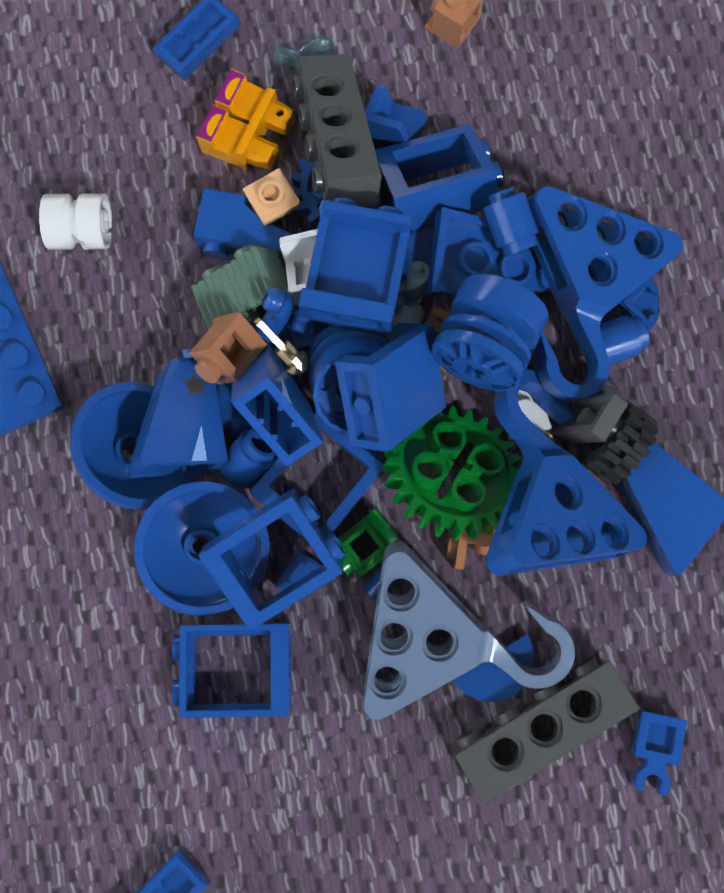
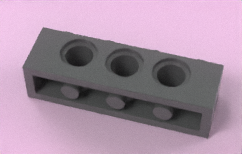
M350 54L301 56L299 60V75L292 76V92L294 101H301L298 108L301 131H308V135L305 136L307 161L315 162V166L312 168L315 194L322 193L323 200L333 201L334 198H347L357 202L360 207H377L381 172Z
M594 657L582 661L571 669L574 675L571 679L561 685L557 683L547 688L537 689L533 692L535 701L522 709L518 703H515L495 715L498 723L482 732L479 726L475 727L456 740L459 747L453 750L452 753L483 805L640 709L611 661L602 659L597 662ZM584 690L590 698L589 708L581 715H574L570 709V699L575 692ZM540 714H548L552 720L551 732L546 737L535 738L531 732L533 719ZM501 738L512 739L515 746L512 757L506 761H497L492 756V747Z

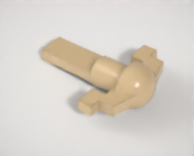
M258 317L254 321L255 324L277 346L275 353L286 363L285 370L293 375L304 373L309 366V357L306 352H299L288 340L282 342Z

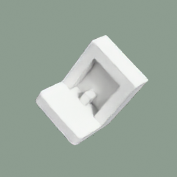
M318 229L279 239L280 249L286 263L288 291L294 298L293 306L299 305L302 288H306Z

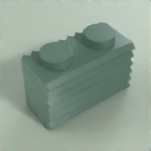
M256 244L244 246L234 253L235 259L231 260L229 264L218 265L206 270L201 275L203 280L191 286L208 330L212 326L210 323L215 317L240 312L250 323L267 312L262 306V297L268 288L277 287L280 291H288L287 274L285 273V268L281 265L282 261L278 258V252L275 249L259 247Z

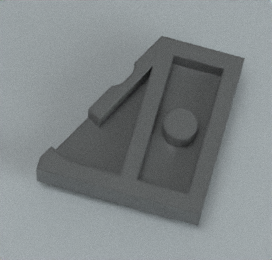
M608 376L602 389L596 394L572 402L569 409L575 415V418L562 425H558L553 433L556 437L566 444L605 442L616 434L622 424L621 415L626 409L628 402L612 377Z

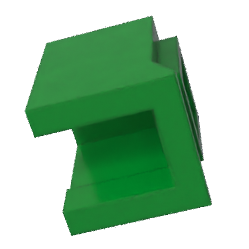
M376 509L338 538L346 553L342 557L344 561L343 571L347 576L356 572L360 578L364 577L383 561L385 548L392 542L400 541ZM367 531L379 546V549L362 561L349 544Z

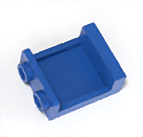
M334 198L333 201L321 200L319 208L320 222L306 288H302L299 301L301 318L391 334L411 233L412 217L404 215L402 210L391 206H380L376 210L360 207L357 202L347 198Z
M398 323L392 328L394 340L370 356L344 355L335 361L351 447L389 452L446 408L440 365L431 353L432 345L436 338L434 324Z

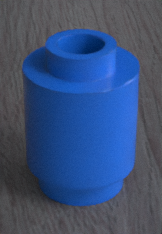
M511 187L490 195L488 198L491 205L484 207L483 211L496 247H502L504 256L507 257L538 245L535 234L539 233L525 192L516 194L514 188Z
M625 314L600 323V331L610 365L638 356L642 349L649 347L647 328L638 315L629 317Z
M252 428L242 432L228 448V461L219 470L224 479L234 487L248 489L253 487L274 464L277 455Z

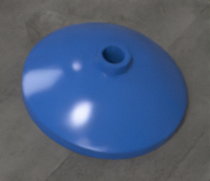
M137 382L113 384L91 395L81 406L74 418L69 441L74 466L81 479L95 494L107 502L122 508L147 510L163 493L181 484L192 482L196 475L129 478L128 467L131 460H127L123 456L122 450L134 451L154 386Z
M189 482L163 493L144 513L135 536V563L145 587L163 605L188 615H213L233 608L199 558V552H196L192 545L198 537H204L210 542L258 511V509L239 491L217 482ZM267 527L262 528L230 549V552L255 588L263 578L269 560L270 542Z

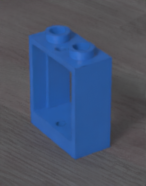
M471 124L375 150L381 172V190L388 206L398 208L404 212V215L412 217L411 230L433 225L436 212L442 207L469 214L482 211L484 207L491 205L488 197L497 193L499 187H503V176L499 163L497 161L491 162L485 138L479 139ZM470 163L473 169L408 188L405 180Z
M316 412L314 417L320 432L368 469L321 527L327 535L338 530L384 473L382 472L384 464L380 462L384 456L378 450L351 447L349 437L327 426ZM278 458L249 494L263 506L280 497L272 488L293 463L286 466ZM289 512L279 518L307 540Z
M292 488L206 543L198 555L249 631L343 573L344 561L342 557L346 555L343 546L333 532L327 535L324 533L316 521L321 515L314 502L307 494L300 497L295 488ZM289 512L323 565L264 602L230 552V549Z
M291 623L261 624L249 631L245 624L180 625V634H174L172 641L173 661H180L179 680H173L172 705L173 707H179V718L290 716L292 713ZM270 635L271 702L197 703V636Z

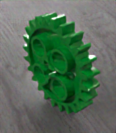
M451 406L446 415H443L442 411L389 452H384V456L387 459L382 467V472L390 474L385 483V488L398 489L392 500L393 504L406 502L408 508L403 516L408 518L418 514L421 517L419 529L422 530L429 523L435 525L436 537H440L445 528L450 529L454 541H458L464 530H466L471 540H476L482 530L489 536L496 529L518 471L516 467L522 460V457L520 455H509L508 452L514 445V442H501L498 439L502 433V428H496L492 431L486 428L488 424L487 417H484L477 423L473 421L472 410H468L464 417H459L455 406ZM466 445L470 446L472 451L443 499L437 498L436 493L462 449ZM421 473L426 474L431 479L424 477ZM459 496L464 497V498L467 499L469 502L464 501V500H463L462 498H460Z

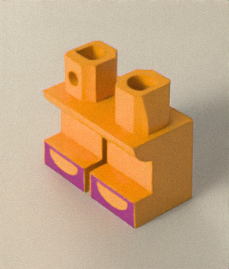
M231 68L215 99L216 105H212L196 136L202 153L245 170L248 169L250 164L271 170L279 149L277 144L263 137L267 129L287 136L295 123V112L287 105L278 101L275 89H262L248 82L245 74Z

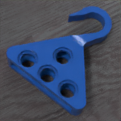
M547 186L527 199L539 233L535 234L538 245L533 246V250L561 314L568 322L584 354L587 363V374L580 385L567 381L560 372L558 360L544 333L541 334L537 346L534 348L537 360L536 371L542 386L549 394L560 400L576 401L599 392L609 376L610 360L600 331L601 319L608 311L677 257L683 250V242L680 236L673 231ZM569 204L576 209V211L565 208L561 205ZM558 214L563 218L565 226L560 222ZM607 218L614 223V225L601 221L599 219ZM597 229L600 231L602 238L598 235ZM645 232L649 234L652 239L639 235L637 233ZM588 268L593 272L594 280L591 278Z
M525 370L517 389L510 392H495L494 409L498 421L522 450L523 460L516 473L486 555L488 569L497 576L612 560L643 548L647 542L644 528L572 454L552 442L522 412L518 403L519 390L530 394L538 406L559 425L575 418V415L564 400L555 398L545 390L538 378L537 371Z

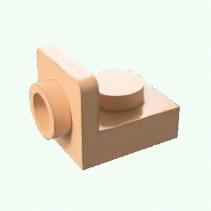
M280 168L242 189L249 209L258 215L265 226L300 207L297 195Z

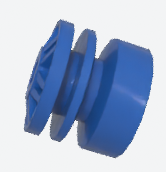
M489 274L470 275L462 281L451 304V316L443 321L441 331L433 342L431 353L439 365L463 382L490 391L510 392L517 389L520 385L532 356L530 350L536 348L549 317L547 308L533 292L519 283Z
M330 325L318 333L309 346L307 374L316 412L330 428L342 434H348L335 361L344 355L370 356L391 342L386 334L353 327L342 329Z

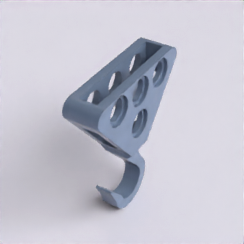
M392 542L385 548L363 689L364 711L371 719L382 720L484 662L494 663L522 686L534 689L553 686L560 682L572 668L575 658L573 640L565 626L557 618L543 613L525 600L524 604L527 610L545 632L557 640V651L554 658L545 666L539 668L524 666L511 654L487 624L477 619L404 542ZM396 579H406L413 584L411 590L404 595L391 593L388 590V586ZM391 623H398L406 628L405 632L397 638H389L381 631L386 625ZM437 629H443L450 633L449 638L441 644L429 642L427 640L428 635ZM384 667H392L399 672L391 680H382L375 675L379 669Z

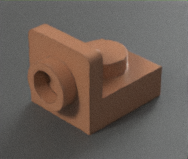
M496 529L489 536L482 530L476 540H471L466 530H464L458 541H454L451 532H449L446 558L454 559L453 568L464 570L467 544L474 545L473 554L487 555Z

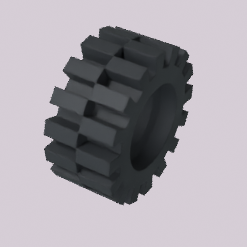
M626 400L628 405L621 415L622 424L613 437L605 442L584 443L578 449L580 454L577 456V460L585 469L608 485H612V483L616 485L620 483L621 478L627 479L631 476V469L637 470L640 467L641 463L639 461L642 457L647 458L651 452L648 450V447L654 445L657 439L654 437L659 429L656 426L658 424L657 421L628 400Z

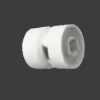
M105 193L80 194L77 200H74L70 194H44L42 196L39 208V224L42 241L48 250H71L75 247L76 243H80L83 249H108L110 247L111 233H108L112 226V212L108 196Z

